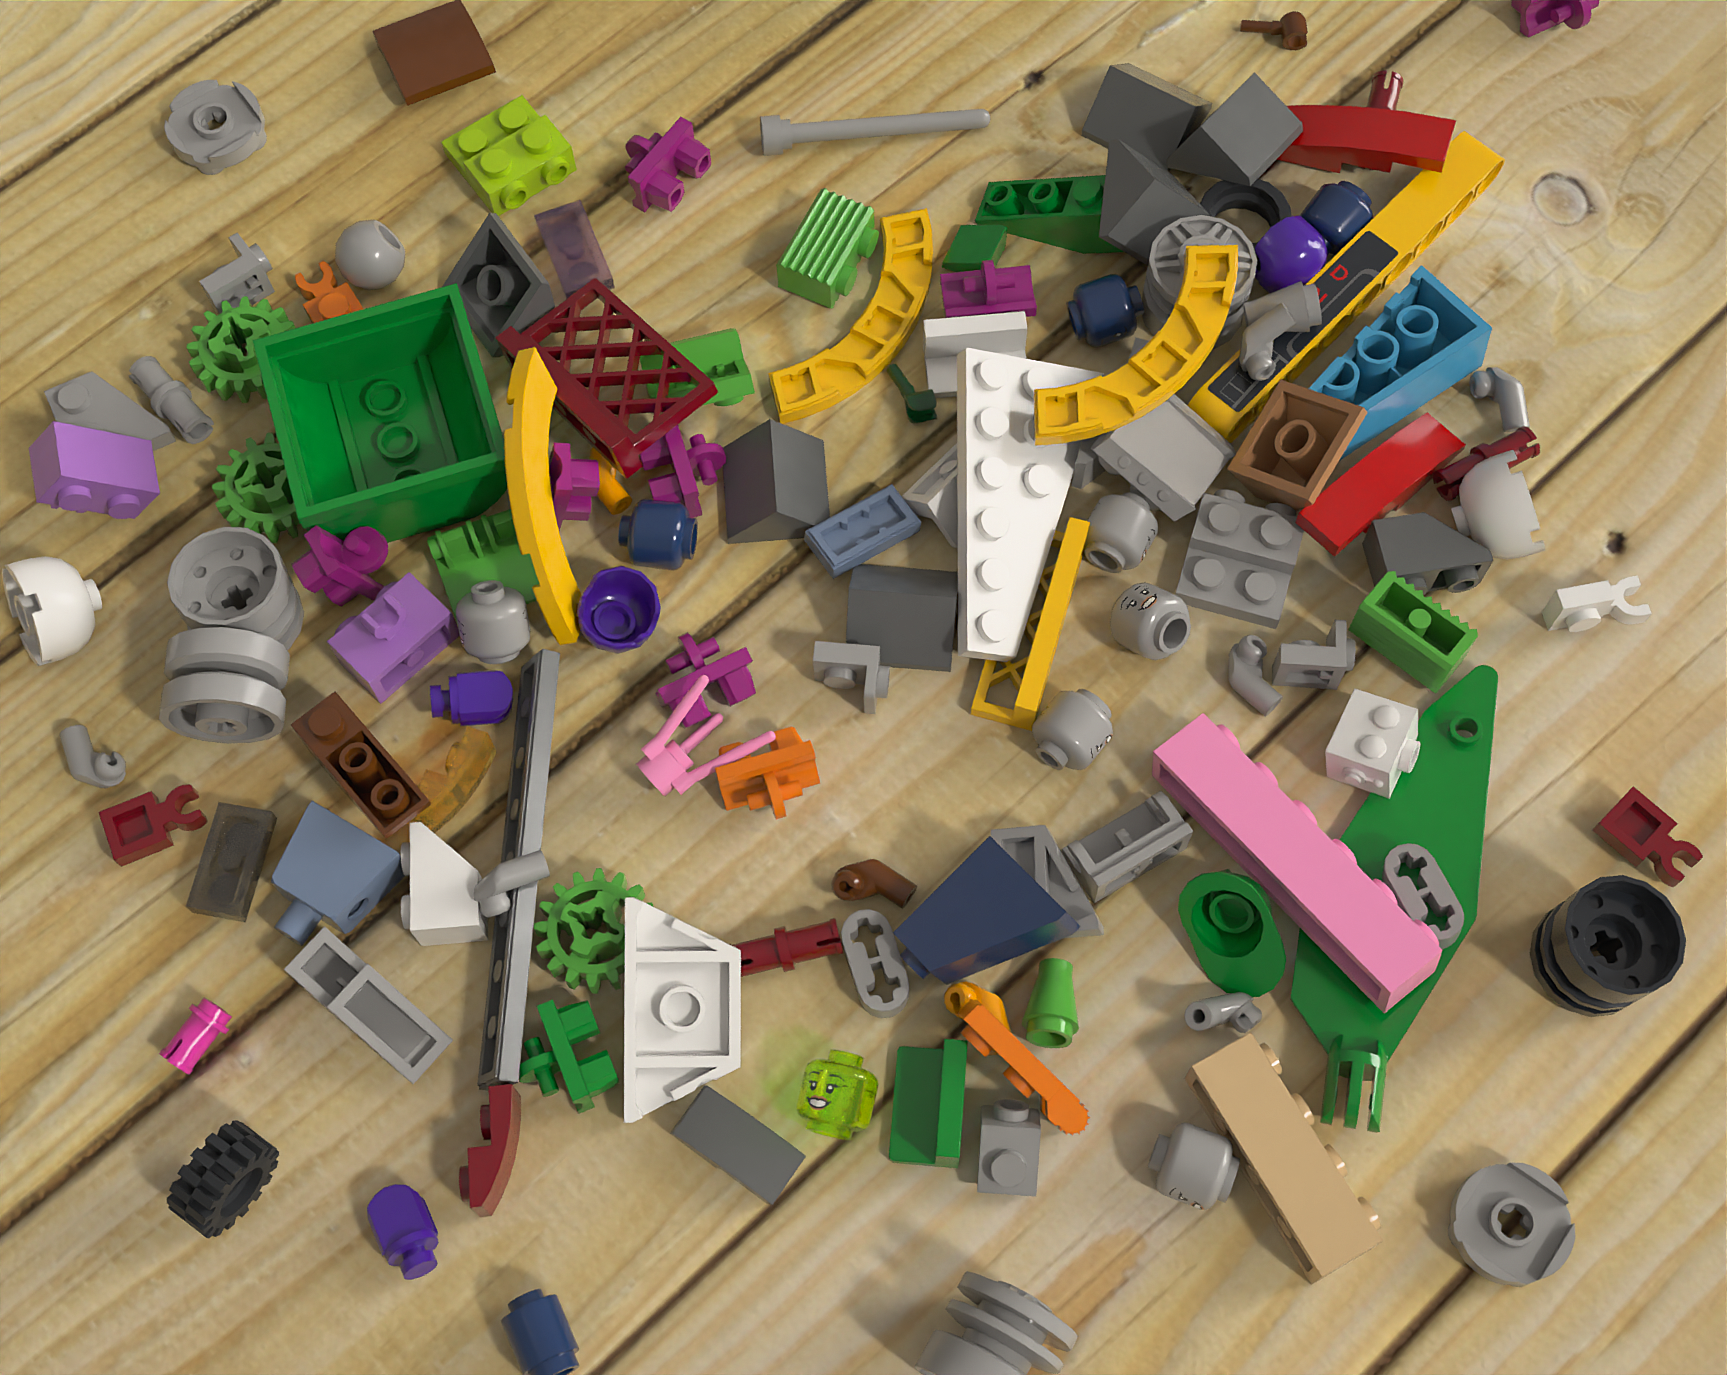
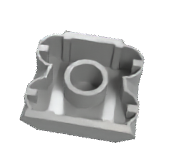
M1175 394L1143 417L1116 430L1101 434L1091 446V449L1098 455L1100 464L1109 474L1123 476L1131 483L1130 493L1136 494L1147 501L1150 511L1162 510L1173 521L1196 510L1194 505L1228 460L1236 455L1233 445Z

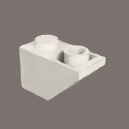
M422 822L410 823V842H403L401 845L402 870L405 876L410 875V895L402 896L401 917L404 929H410L421 946L488 941V917L481 914L479 900L474 901V888L482 880L478 870Z

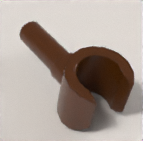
M1289 12L1283 15L1280 21H1241L1240 32L1281 35L1283 47L1287 50H1300L1307 46V23L1305 17L1300 12Z

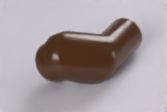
M868 859L840 868L835 873L831 882L833 893L841 900L856 901L880 894L902 909L908 904L917 889L916 884L876 859Z

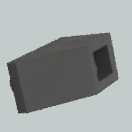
M1425 512L1373 520L1362 543L1374 587L1388 571H1396L1397 578L1405 577L1406 584H1414L1415 591L1423 590V595L1429 591L1448 589L1451 593L1470 590L1481 583L1493 562L1490 550Z

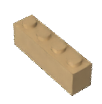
M1250 1032L1192 1065L1184 1079L1218 1134L1226 1137L1232 1143V1155L1240 1158V1170L1312 1285L1381 1243L1383 1239L1377 1231L1381 1228V1224L1369 1202L1363 1197L1356 1198L1346 1183L1344 1177L1347 1176V1169L1337 1151L1329 1144L1323 1146L1311 1127L1315 1123L1314 1117L1306 1102L1297 1093L1291 1095L1279 1077L1282 1073V1068L1273 1050L1266 1043L1259 1045Z

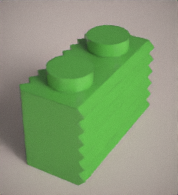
M826 188L821 189L776 264L778 287L828 308H834L839 295L846 297L851 292L857 277L856 266L860 262L861 257L869 258L876 247L879 231L875 229L873 208L871 206L865 207L861 202L856 203L853 199L847 200L844 195L838 196L835 192H829Z
M1388 571L1362 601L1348 629L1435 694L1462 663L1478 637L1477 629H1469L1468 622L1460 623L1459 616H1451L1450 609L1442 610L1441 603H1433L1431 596L1424 597L1423 590L1415 591L1414 584H1406L1405 577L1397 578L1396 571Z

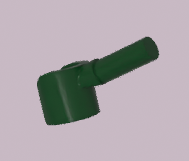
M890 365L887 368V373L904 398L908 420L911 423H921L937 419L934 409L937 406L933 390L915 392L913 385L910 384L898 365Z

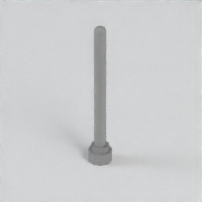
M971 109L790 124V119L781 120L780 115L760 116L763 156L782 155L783 149H792V144L981 129L989 125L991 117L985 109Z

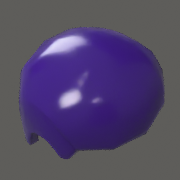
M1300 215L1284 218L1272 226L1255 247V253L1261 263V270L1258 271L1256 269L1255 278L1269 294L1299 281L1302 282L1303 286L1306 285L1325 266L1327 247L1324 239Z
M618 566L601 570L593 575L579 599L576 614L582 635L594 647L619 654L639 648L648 640L658 622L661 605L656 586L641 571Z

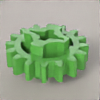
M245 296L241 298L239 307L232 308L230 303L225 300L221 302L223 312L219 315L208 310L204 313L208 321L206 327H192L191 330L197 341L187 344V350L192 357L189 364L196 377L200 379L205 390L211 392L216 389L224 401H227L234 392L238 394L242 403H248L250 393L255 391L263 399H266L267 395L252 340L295 329L296 327L293 321H289L283 308L279 307L272 310L267 299L263 298L256 307H252L248 297ZM243 343H246V345H247V346H245V348H246V350H247V352H248V355H247V356H244V355H243V353H244V350H243V347H242V344H243Z
M267 433L264 444L258 446L251 437L247 438V451L244 453L234 449L228 451L233 460L231 466H217L216 470L223 481L212 484V490L219 499L215 503L216 507L231 527L248 528L260 534L265 532L271 543H277L280 532L285 530L294 539L298 537L297 525L300 522L297 517L279 443L276 441L273 433Z
M596 868L593 881L588 882L584 881L579 872L573 873L574 887L567 890L564 886L556 883L553 886L558 897L556 903L541 901L539 905L548 921L534 923V930L537 936L547 939L536 946L537 951L542 959L552 958L547 968L554 978L567 971L565 981L568 987L573 990L581 983L582 979L587 980L592 994H598L601 981L609 980L615 990L621 989L619 975L625 972V925L619 923L623 915L621 909L623 905L625 906V897H635L643 901L646 896L643 887L638 884L627 891V879L625 874L621 872L613 878L612 882L606 881L602 868ZM594 898V899L591 900V901H588V902H585V903H583V904H580V903L583 902V901H586V900H589V899ZM602 923H605L608 932L605 934L596 932L592 939H589L586 930L588 928L597 930ZM561 929L565 930L567 935L574 938L570 946L572 951L570 956L562 949L560 940ZM617 956L611 961L599 964L600 961Z

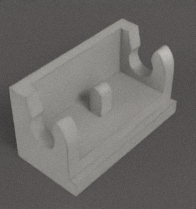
M1159 791L1146 799L1143 804L1085 838L1068 844L1061 852L1093 903H1096L1184 851L1188 846L1193 830L1187 822L1185 823L1169 798L1162 791Z

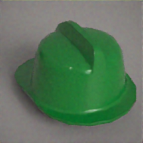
M1229 869L1219 872L1202 873L1188 881L1179 895L1178 912L1199 962L1209 979L1226 993L1243 992L1251 997H1260L1273 990L1284 975L1286 955L1283 941L1272 918V907L1265 890L1250 877L1232 873Z

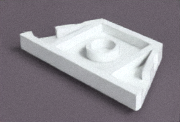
M625 897L624 1123H633L641 1119L643 1115L673 1100L676 1101L695 1091L696 1088L705 1083L716 1080L741 1067V950L635 897Z

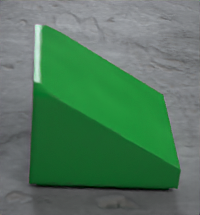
M961 225L942 262V268L953 272L981 270V261L993 260L994 267H996L1006 247L1007 227L1003 225Z

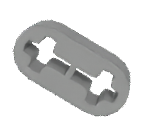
M1409 843L1398 845L1385 858L1382 881L1395 895L1397 905L1413 921L1418 919L1425 923L1428 913L1425 905L1426 902H1428L1437 917L1445 915L1449 917L1445 931L1440 932L1435 924L1428 926L1436 935L1439 947L1441 949L1447 948L1455 943L1463 927L1464 912L1462 906L1434 857L1427 849ZM1405 862L1410 869L1420 867L1421 870L1417 880L1420 890L1417 891L1411 878L1408 876L1398 878L1397 874L1401 863Z
M870 909L859 910L851 914L843 924L841 931L843 951L859 1001L864 1010L878 1018H890L900 1013L907 1004L909 997L908 977L892 928L886 917ZM868 925L871 933L881 932L882 934L875 938L877 957L870 959L862 942L853 943L851 941L858 937V928ZM881 968L886 983L888 985L898 984L899 988L893 990L892 1001L883 1003L879 995L870 996L868 992L875 989L873 971Z

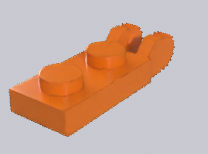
M970 999L958 1012L968 1023L961 1034L985 1057L994 1049L1010 1065L1002 1074L1026 1098L1036 1090L1040 1094V1111L1055 1126L1058 1125L1060 1131L1063 1130L1066 1135L1070 1133L1072 1136L1074 1133L1080 1134V1131H1085V1126L1089 1125L1087 1121L1090 1118L1087 1115L1089 1111L1084 1108L1085 1105L1083 1103L1080 1104V1100L978 1000Z

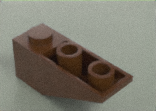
M336 691L291 724V727L314 758L385 839L389 838L431 805L430 800Z

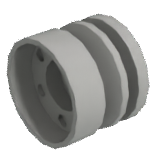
M1205 215L1180 218L1164 227L1152 243L1142 294L1145 312L1142 315L1143 321L1153 336L1167 322L1182 285L1186 246L1238 245V271L1234 295L1225 325L1212 349L1214 350L1230 341L1242 325L1244 317L1243 303L1247 302L1255 277L1257 266L1256 254L1252 242L1241 229L1222 218Z
M222 527L202 533L181 549L171 563L167 581L171 601L187 624L188 630L211 627L249 630L271 637L283 644L287 650L290 649L300 634L304 618L300 595L288 575L278 550L266 536L248 528Z
M967 1271L964 1273L957 1288L963 1295L978 1305V1308L955 1299H951L946 1307L947 1312L960 1325L966 1328L963 1336L960 1337L949 1332L935 1330L914 1367L922 1375H1027L1031 1367L1044 1372L1058 1374L1064 1364L1042 1344L1044 1343L1053 1348L1069 1352L1072 1350L1078 1335L1072 1328L1056 1317L1048 1306L1027 1292L1009 1283L993 1281L982 1275Z

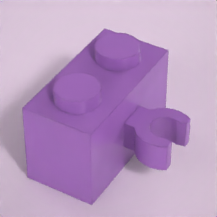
M53 421L29 447L36 502L50 504L53 509L61 507L64 510L76 511L77 513L91 511L108 514L116 519H135L160 494L151 440Z
M409 572L398 582L395 581L386 585L378 593L375 601L358 616H352L343 621L336 629L334 636L327 642L339 663L381 704L458 638L460 633L452 613Z

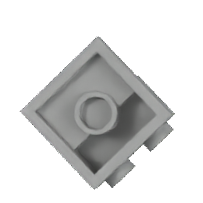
M1227 489L1218 490L1214 495L1203 493L1175 595L1179 596L1188 606L1276 629L1280 621L1291 574L1296 564L1304 530L1295 523L1297 519L1296 511L1282 503H1270L1266 505L1265 509L1245 504V498L1241 494Z

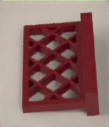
M596 277L521 334L510 326L495 337L511 369L513 368L518 351L536 348L557 387L552 408L626 479L643 467L638 457L639 454L718 393L715 383ZM597 298L604 303L602 316L580 317L581 310ZM611 329H633L632 342L609 343ZM599 330L597 344L575 345L577 331ZM565 332L563 346L542 347L538 344L551 333ZM662 355V368L638 370L640 356ZM629 356L626 371L603 372L606 358ZM594 358L592 373H569L571 360ZM692 382L697 386L684 397L668 398L670 383ZM659 383L657 398L633 400L635 385ZM624 385L621 400H598L601 386ZM654 413L653 421L635 434L628 428L630 414Z

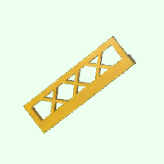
M1069 517L1065 533L1055 530L1051 546L1060 548L1058 559L1055 564L1043 569L1038 585L1039 590L1046 599L1044 607L1028 617L1024 630L1026 637L1032 645L1030 655L1014 664L1010 660L1007 662L999 661L1004 669L996 673L994 671L997 661L985 660L970 715L1032 731V725L1038 715L1085 551L1090 522ZM1052 577L1050 586H1048L1045 580ZM1038 624L1037 631L1035 633L1032 626ZM1025 670L1023 679H1021L1018 673ZM1010 678L1018 691L1014 710L987 703L986 698L989 688Z

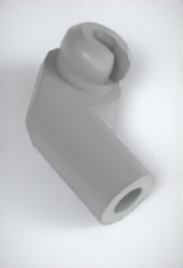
M1247 635L1242 637L1239 643L1234 644L1229 653V683L1237 693L1266 717L1277 707L1283 696L1262 679V658L1267 654V647L1264 641L1257 636Z

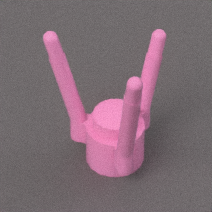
M701 675L685 694L656 736L641 748L646 756L636 765L663 796L668 795L674 788L682 795L694 783L715 773L716 767L736 762L774 741L776 738L775 733L767 731L687 772L694 765V762L687 754L723 721V716L720 713H716L680 745L672 739L664 746L708 684L709 678L706 675Z

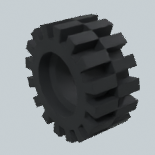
M238 1120L232 1121L230 1125L227 1123L222 1125L217 1135L212 1132L205 1139V1146L202 1149L197 1147L190 1155L193 1158L188 1165H183L177 1173L181 1178L172 1182L169 1189L172 1194L167 1197L168 1208L204 1237L210 1238L211 1236L217 1237L221 1235L224 1228L228 1230L235 1225L238 1215L243 1217L249 1211L248 1205L252 1200L257 1201L261 1196L262 1192L260 1189L262 1186L269 1184L273 1177L270 1172L277 1168L279 1161L276 1158L279 1156V1151Z

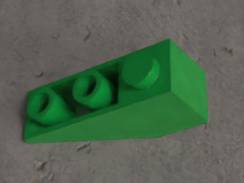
M1105 175L989 182L975 218L977 225H1003L1007 227L1008 234L1082 254L1124 252L1099 237Z

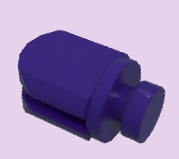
M501 671L457 673V676H449V690H441V685H430L432 718L443 717V712L451 711L452 724H460V726L487 725L506 721L512 712V685L507 676Z
M394 1184L384 1187L374 1195L367 1207V1217L382 1256H385L389 1265L400 1266L404 1279L413 1280L420 1278L435 1269L438 1264L433 1250L439 1243L437 1238L438 1231L424 1198L418 1192L407 1185Z

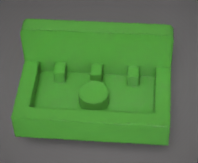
M730 328L670 342L673 347L715 383L718 393L703 405L714 403L716 406H730L741 402L744 398L743 396L755 393L751 373L743 358L739 334L736 329ZM662 355L640 356L642 370L662 368ZM692 382L670 383L668 398L684 397L697 386ZM659 383L646 384L649 399L657 398Z

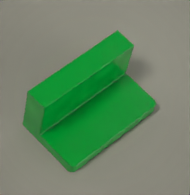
M944 1039V1049L909 1046L898 1048L889 1160L892 1163L958 1168L961 1147L967 1040Z

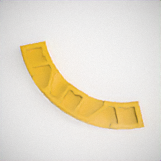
M927 208L880 218L883 262L879 285L874 297L871 298L861 316L850 328V333L830 350L826 348L803 362L768 373L780 423L785 424L806 418L852 396L879 375L904 347L917 326L926 304L931 284L933 242Z
M1238 245L1186 246L1183 280L1174 308L1163 328L1142 349L1134 354L1127 364L1104 377L1099 375L1080 383L1057 388L1034 389L1035 446L1063 444L1092 438L1116 430L1143 417L1181 389L1201 367L1225 325L1237 278Z
M533 347L518 351L507 391L506 402L509 405L514 404L512 428L504 431L507 488L521 555L530 554L539 581L538 585L532 587L534 595L554 638L559 645L577 642L580 628L576 612L582 594L572 574L563 548L551 494L548 442L550 417L557 387L539 353Z

